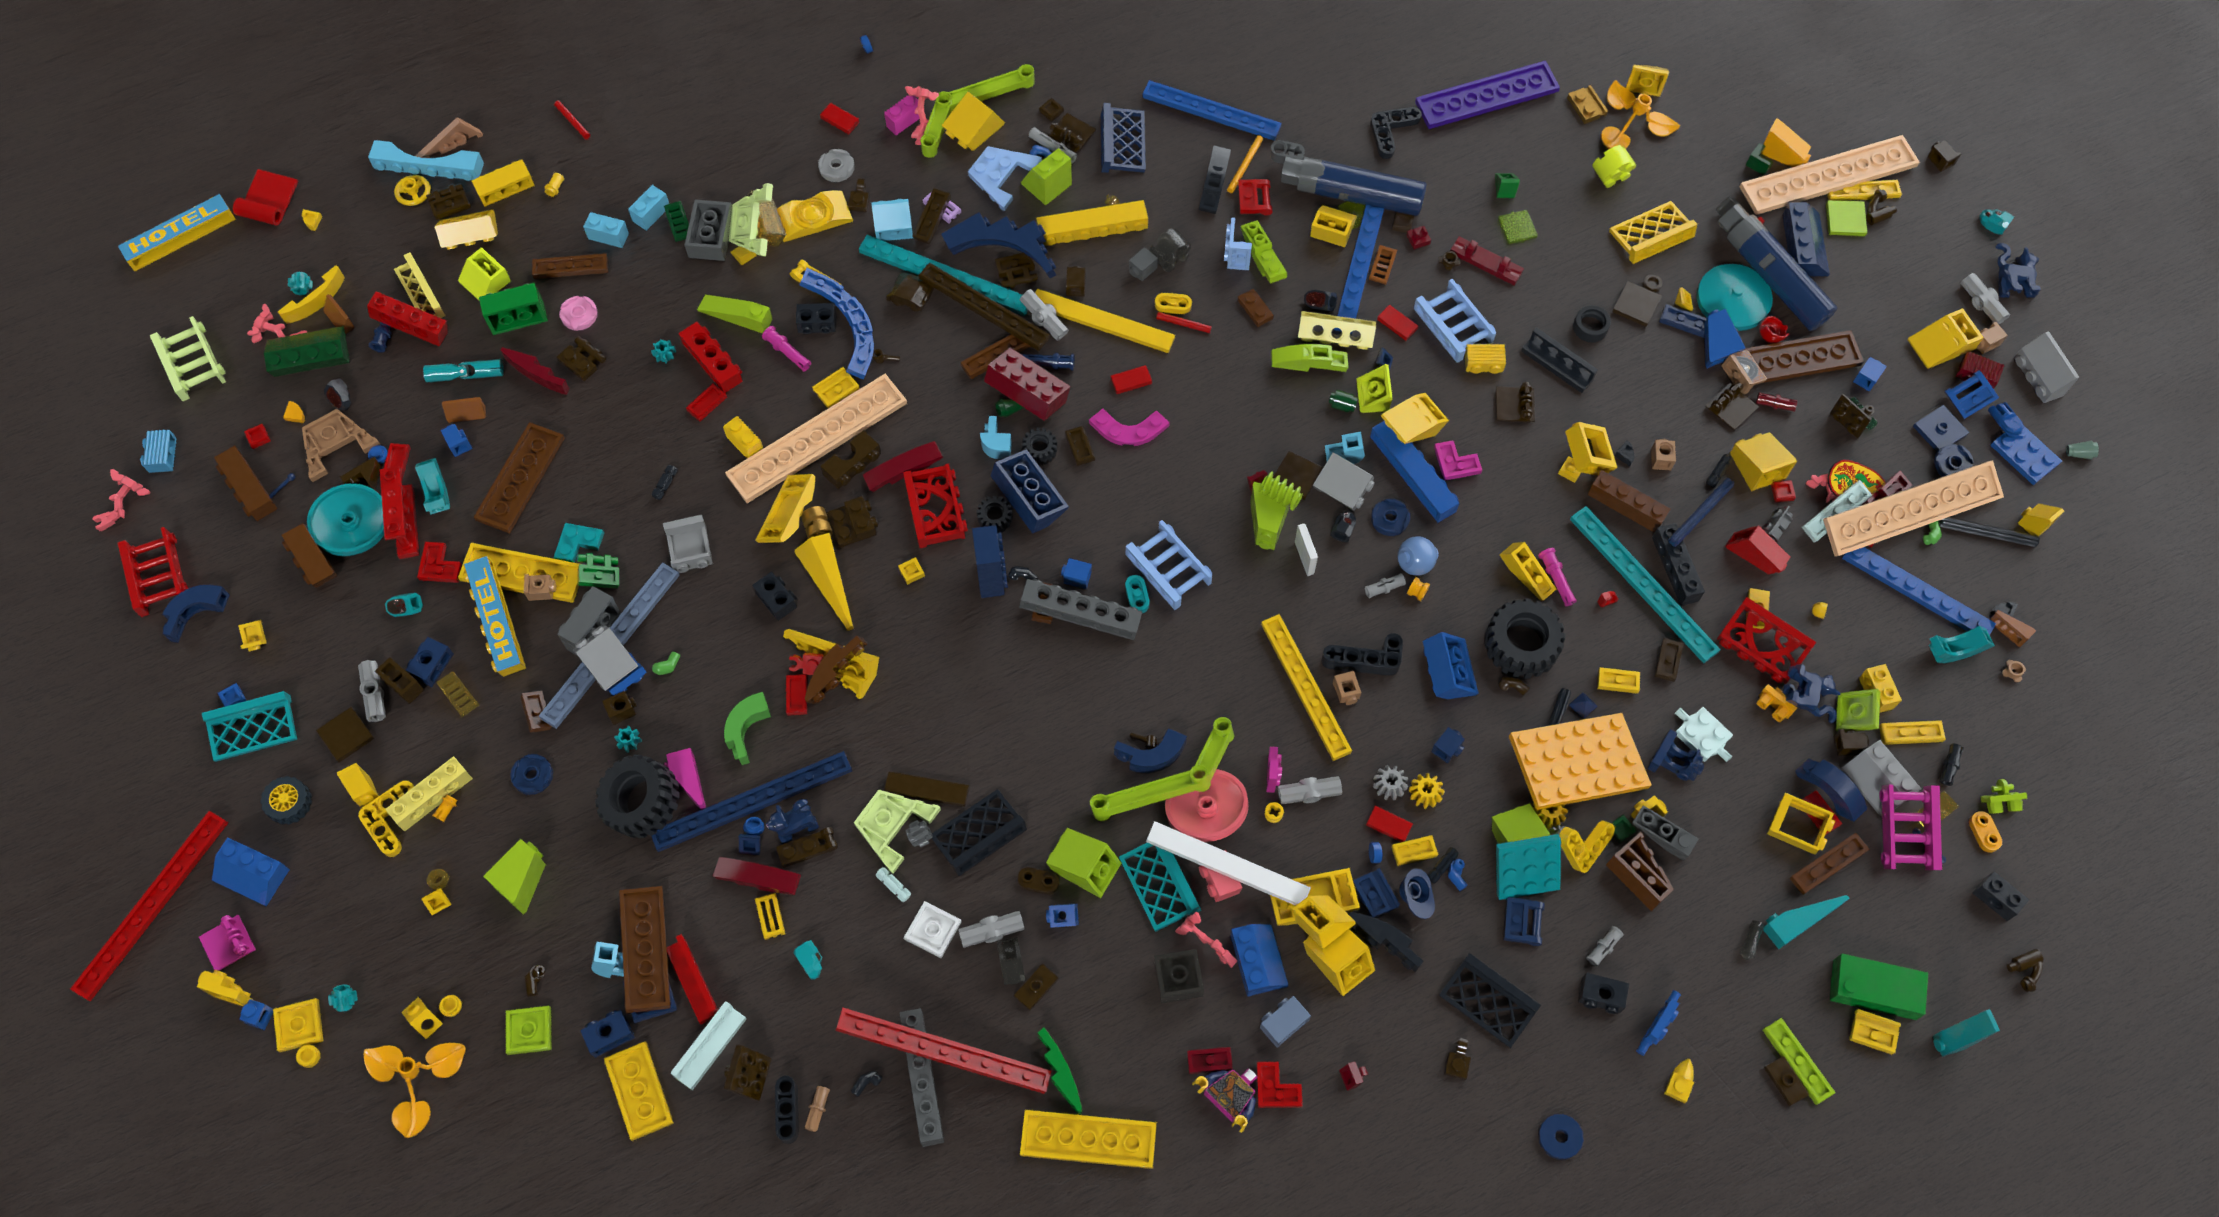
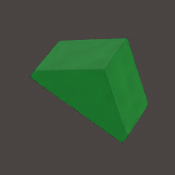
M1495 173L1497 198H1515L1520 179L1513 173Z

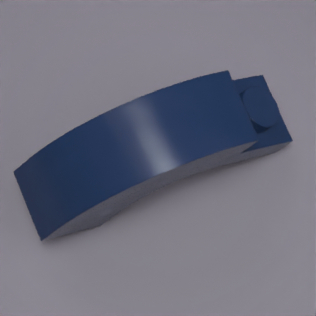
M199 585L181 592L170 601L163 612V615L168 619L163 628V635L171 642L179 643L186 623L194 614L205 610L223 612L230 594L223 587L216 585Z
M1168 728L1162 742L1150 750H1138L1117 741L1114 747V755L1123 762L1130 761L1131 771L1139 773L1161 771L1173 764L1181 755L1186 745L1187 736Z
M1808 758L1795 771L1797 777L1815 784L1827 793L1833 801L1838 815L1854 822L1867 810L1865 800L1857 786L1845 773L1828 761L1822 760L1819 763Z

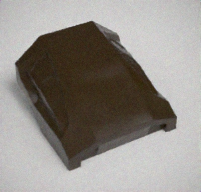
M900 273L886 299L887 301L892 300L896 306L906 305L912 311H922L924 305L929 301L934 287L920 280L918 276Z

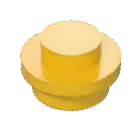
M455 995L444 997L439 1005L440 1012L447 1017L457 1015L462 1008L461 1000Z

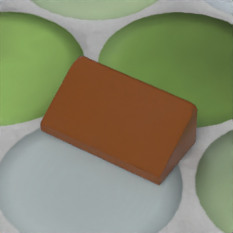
M326 295L324 313L335 327L343 326L345 334L353 330L354 325L331 295Z
M481 397L442 402L448 423L484 419L486 417V406Z

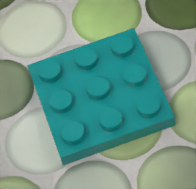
M1559 834L1496 844L1497 896L1499 900L1507 899L1508 897L1514 898L1560 890L1561 838Z

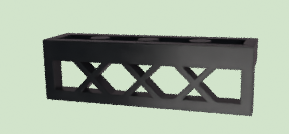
M1537 327L1533 330L1530 340L1521 350V352L1581 393L1593 382L1598 369Z

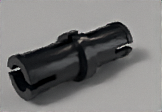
M1950 744L1948 756L1943 761L1944 768L1939 782H1942L1941 784L1953 785L1956 772L1961 766L1960 758L1964 747L1959 744Z

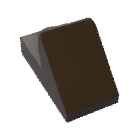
M372 457L340 476L344 484L362 485L367 481L370 487L376 490L382 467L376 458Z

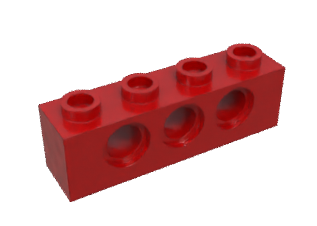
M377 291L367 305L369 318L439 347L448 333L446 320Z
M695 322L678 333L682 344L724 393L743 382L740 375L742 371L739 366L732 364L729 354L726 351L722 352L720 344L715 338L712 340L705 326L701 327L698 322Z

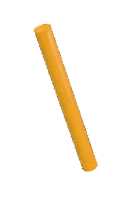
M1258 135L1227 188L1229 193H1233L1236 189L1238 180H1241L1263 141L1262 136Z

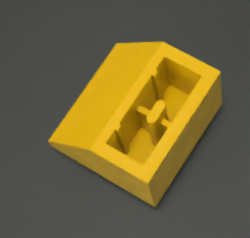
M1322 205L1318 209L1312 223L1311 237L1345 247L1357 216Z
M1328 895L1308 896L1292 908L1296 923L1322 949L1356 924Z

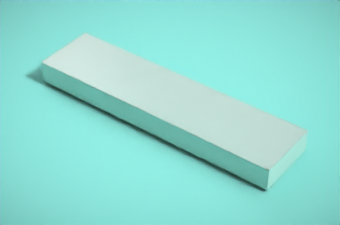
M1859 480L1803 525L1802 529L1813 542H1816L1827 533L1823 521L1824 518L1858 507L1870 498L1872 494Z

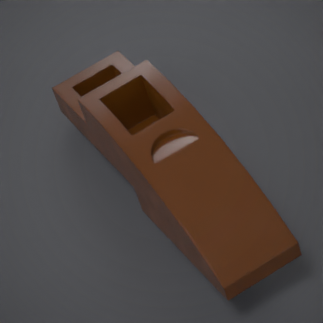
M856 635L845 647L836 643L825 655L810 680L805 696L807 702L812 704L819 703L825 698V693L840 684L843 676L839 670L845 669L854 656H859L865 650L864 647L867 645V642L862 637Z

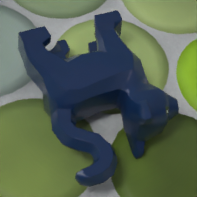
M1997 244L1995 246L1996 249L2004 252L1998 257L1999 297L2008 298L2010 296L2008 290L2013 289L2017 293H2021L2024 288L2026 298H2035L2041 290L2040 286L2035 283L2037 276L2035 265L2039 262V258L2029 253L2028 248L2025 247L2020 257L2015 258L2018 265L2007 264L2005 261L2010 258L2011 249L2007 244Z
M1803 664L1790 666L1787 675L1797 681L1799 685L1797 690L1792 684L1784 685L1782 693L1787 697L1786 701L1794 706H1798L1800 709L1809 711L1817 717L1828 713V722L1833 723L1837 717L1833 707L1823 705L1818 709L1820 694L1823 697L1831 694H1841L1835 689L1833 676L1826 675L1821 677L1817 673L1807 672Z
M806 799L795 802L793 809L787 813H784L781 807L776 805V812L770 816L766 823L769 830L777 832L782 845L792 841V834L804 828H808L809 832L819 828L815 816L811 813V807L807 805L808 801Z

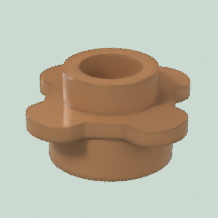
M2008 660L2006 668L2002 671L2003 676L2012 678L2015 682H2020L2022 680L2021 676L2026 671L2025 666L2019 661Z

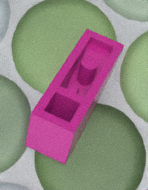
M691 748L666 754L667 762H664V764L673 772L678 785L701 810L705 809L706 805L697 765Z

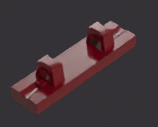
M1460 236L1450 250L1455 252L1458 258L1514 286L1524 271V268L1512 263L1510 258L1506 256L1502 258L1478 246V242L1474 240L1470 242Z

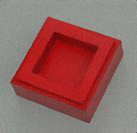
M263 424L244 431L252 449L271 442Z
M1792 480L1772 482L1771 488L1775 502L1795 500L1796 495Z

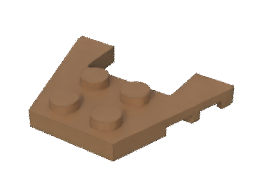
M338 409L302 427L304 447L307 453L306 461L309 467L308 475L312 482L328 474L320 459L344 445L357 440L364 453L369 452L372 447L380 445L375 437L369 435Z

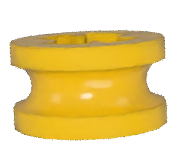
M1272 802L1267 805L1265 809L1267 821L1271 823L1281 821L1284 813L1281 804ZM1271 809H1274V811H1279L1277 817H1275L1273 814H1269L1271 812Z

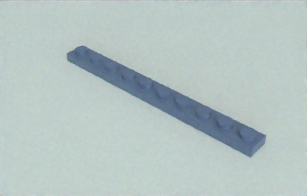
M662 562L612 624L610 629L622 645L627 642L680 576L678 571ZM583 662L539 715L541 720L555 729L559 727L596 680Z

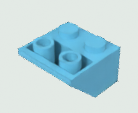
M908 199L872 202L877 239L891 241L913 238Z

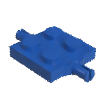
M1672 991L1668 1000L1665 1001V1005L1660 1009L1642 1038L1640 1046L1636 1050L1640 1055L1644 1056L1652 1044L1656 1045L1666 1035L1668 1029L1665 1027L1670 1022L1672 1023L1679 1013L1676 1010L1680 1004L1677 1002L1681 996L1679 992Z

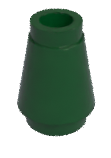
M1000 399L995 404L999 417L1004 416L1006 418L1024 409V407L1012 399Z

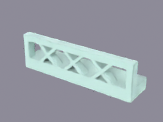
M725 1001L671 1071V1074L693 1090L746 1021V1017Z

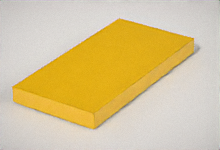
M645 1041L604 1058L631 1141L674 1124Z

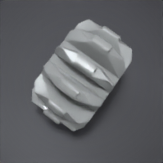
M1387 765L1384 770L1381 768L1378 770V775H1374L1373 780L1375 783L1373 788L1379 789L1377 792L1378 796L1385 794V800L1389 796H1391L1393 801L1396 800L1397 795L1402 797L1404 791L1408 788L1406 784L1408 777L1403 776L1404 770L1396 771L1397 766H1394L1391 770ZM1391 780V783L1394 782V785H1390V782L1387 783V781Z

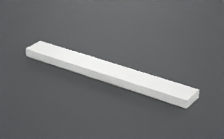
M1155 821L1146 840L1147 843L1295 906L1303 901L1310 891V887Z

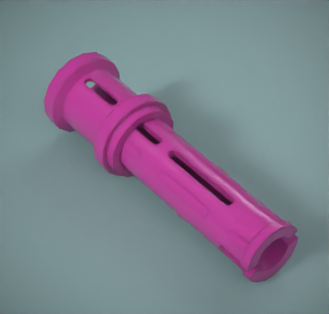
M769 326L763 332L762 339L770 342L775 350L785 354L802 371L810 368L811 362L788 343L787 338L784 335L781 336L774 326Z
M1548 548L1539 553L1538 556L1546 566V573L1551 575L1564 605L1570 606L1576 603L1577 600L1561 570L1563 565L1555 555V548Z

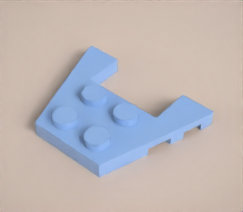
M987 146L969 169L968 176L982 190L989 194L992 201H995L1002 211H1005L1013 201V196L1001 190L1000 187L1017 166L1030 171L1042 161V158Z

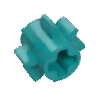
M295 272L291 278H288V286L291 287L290 290L293 293L305 295L309 292V289H312L313 281L310 280V276L306 273Z
M660 339L657 343H653L655 349L651 350L657 362L667 363L674 359L672 353H675L676 349L672 346L670 340Z
M627 726L625 729H619L618 736H614L618 742L617 747L619 749L624 747L627 753L632 749L637 750V744L642 742L640 737H638L639 731L637 729L632 731L630 726Z
M349 985L334 987L331 995H328L329 1006L333 1005L336 1011L350 1010L355 1004L354 1001L358 1000L357 991H353Z

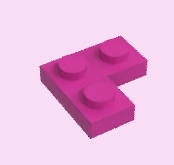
M1454 441L1436 443L1434 445L1444 481L1482 473V467L1477 454L1458 457Z
M1270 747L1268 753L1266 792L1274 793L1276 786H1280V779L1282 777L1281 754H1278V747Z

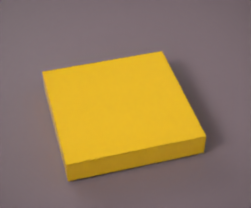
M317 998L273 1009L278 1052L323 1041L320 1006Z

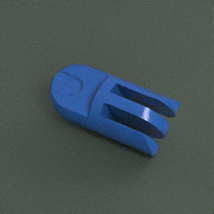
M2007 402L1997 404L1996 407L1994 405L1989 407L1988 412L2005 434L2016 437L2023 432V422Z

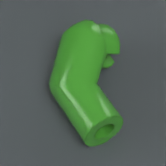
M1938 521L1929 524L1930 532L1928 535L1923 536L1925 545H1934L1941 538L1942 534Z
M671 652L668 660L655 663L652 666V671L658 675L673 672L680 655L676 652Z

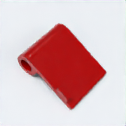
M258 169L245 199L239 197L234 201L233 213L237 216L267 224L279 225L298 184V180Z

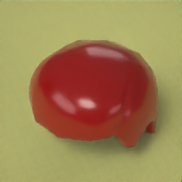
M1774 316L1766 317L1759 325L1762 339L1769 343H1779L1789 335V333H1786L1788 326L1783 325L1781 320Z

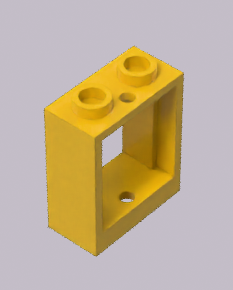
M1577 422L1565 431L1577 472L1598 476L1602 470L1609 474L1617 468L1604 427ZM1587 438L1591 440L1595 457L1591 454Z
M1785 793L1767 834L1815 855L1819 850L1823 851L1827 839L1824 836L1827 831L1831 832L1835 821L1832 820L1834 813ZM1789 806L1823 820L1813 845L1779 831Z

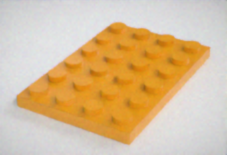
M1622 713L1517 731L1509 735L1536 810L1629 793L1651 787V782Z

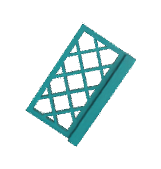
M282 691L203 712L202 718L206 722L213 761L217 762L298 740L290 703H292L291 696ZM285 707L286 714L282 720L273 716L278 708ZM264 713L267 717L261 726L252 722L257 714ZM243 718L247 722L241 731L232 727L237 719ZM271 718L280 722L273 733L265 729ZM223 724L226 728L219 737L214 734L213 726ZM250 724L259 727L253 738L244 734ZM285 725L289 727L291 736L281 738L277 734L282 726ZM230 729L239 733L232 744L224 740ZM264 730L271 734L266 743L261 744L256 740ZM242 736L251 740L244 749L236 747ZM222 741L230 745L225 754H218L217 748Z
M1145 843L1121 855L1119 859L1155 932L1192 913L1200 912L1201 908L1174 854L1155 846L1158 851L1156 858L1145 857L1146 850L1154 846L1150 843ZM1132 856L1140 858L1136 869L1128 867L1125 860ZM1143 859L1154 863L1150 873L1140 870ZM1157 864L1166 867L1167 871L1164 878L1153 875ZM1138 873L1149 876L1146 887L1137 885ZM1152 878L1163 881L1159 892L1149 889ZM1166 882L1175 885L1176 890L1173 896L1163 893ZM1147 892L1158 895L1154 906L1145 902ZM1161 896L1172 899L1169 910L1158 907ZM1175 900L1184 903L1187 910L1180 914L1172 912ZM1156 910L1167 913L1165 921L1158 925L1154 920Z

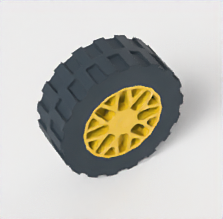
M285 776L271 781L264 788L265 790L262 792V799L260 800L261 808L265 814L276 823L284 825L298 822L306 816L305 814L309 812L310 805H312V794L309 792L308 787L295 777Z

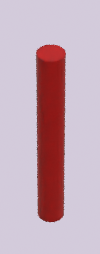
M559 100L556 101L554 106L584 139H588L590 137L589 132Z
M1158 312L1156 319L1206 333H1210L1212 326Z

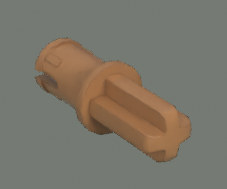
M817 1086L812 1105H809L810 1111L805 1124V1129L808 1131L816 1132L818 1130L822 1114L826 1112L824 1107L830 1089L822 1086Z

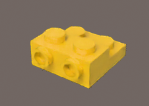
M214 970L213 973L204 971L199 976L197 988L215 998L243 1007L251 999L250 993L243 991L240 986L234 983L235 979L228 977L227 974L221 971Z

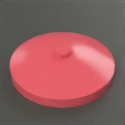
M1216 769L1208 790L1204 792L1193 791L1166 799L1165 802L1166 815L1171 827L1202 842L1217 841L1234 833L1244 822L1249 807L1247 792L1241 781L1234 775Z

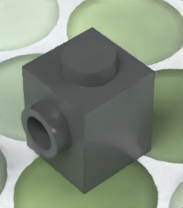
M1144 247L1129 260L1130 274L1143 281L1157 269L1158 258Z

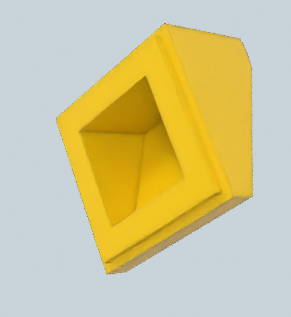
M740 246L731 251V254L741 266L756 257V253Z

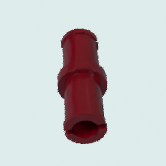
M1759 392L1756 404L1770 406L1775 410L1780 408L1795 412L1798 400L1783 398L1778 394L1774 396Z

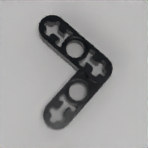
M1408 107L1380 111L1372 115L1370 124L1380 157L1384 159L1393 157L1395 143L1391 129L1413 126L1420 123L1422 112L1419 108ZM1398 116L1401 120L1394 121L1392 120V117ZM1385 133L1387 134V137L1381 138L1378 136V134Z

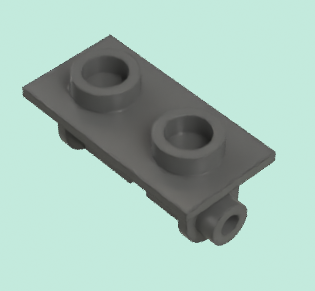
M1790 506L1776 508L1771 513L1770 520L1761 527L1776 543L1783 534L1779 527L1782 530H1786L1793 520V514L1788 512Z

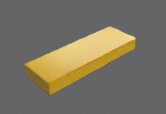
M1941 720L1881 723L1879 725L1884 745L1944 742L1946 740Z

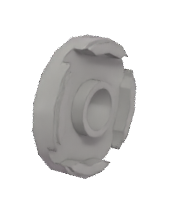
M832 149L829 150V153H824L819 159V171L826 180L841 182L852 175L854 160L847 151ZM835 163L841 164L839 167H832Z

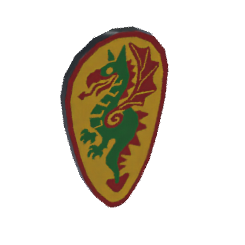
M1851 460L1835 462L1829 469L1827 476L1830 491L1837 497L1859 480L1870 493L1874 492L1885 482L1876 471Z

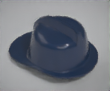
M1412 869L1406 874L1405 879L1400 884V896L1408 904L1409 909L1415 916L1427 919L1433 915L1435 910L1430 878L1423 870Z

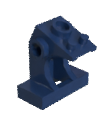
M1670 729L1647 769L1655 773L1661 765L1675 773L1682 780L1687 781L1689 779L1694 781L1697 775H1700L1704 769V763L1702 762L1704 756H1701L1700 749L1697 751L1690 750L1688 753L1679 749L1673 742L1678 733ZM1675 756L1684 761L1683 766L1672 762V758Z

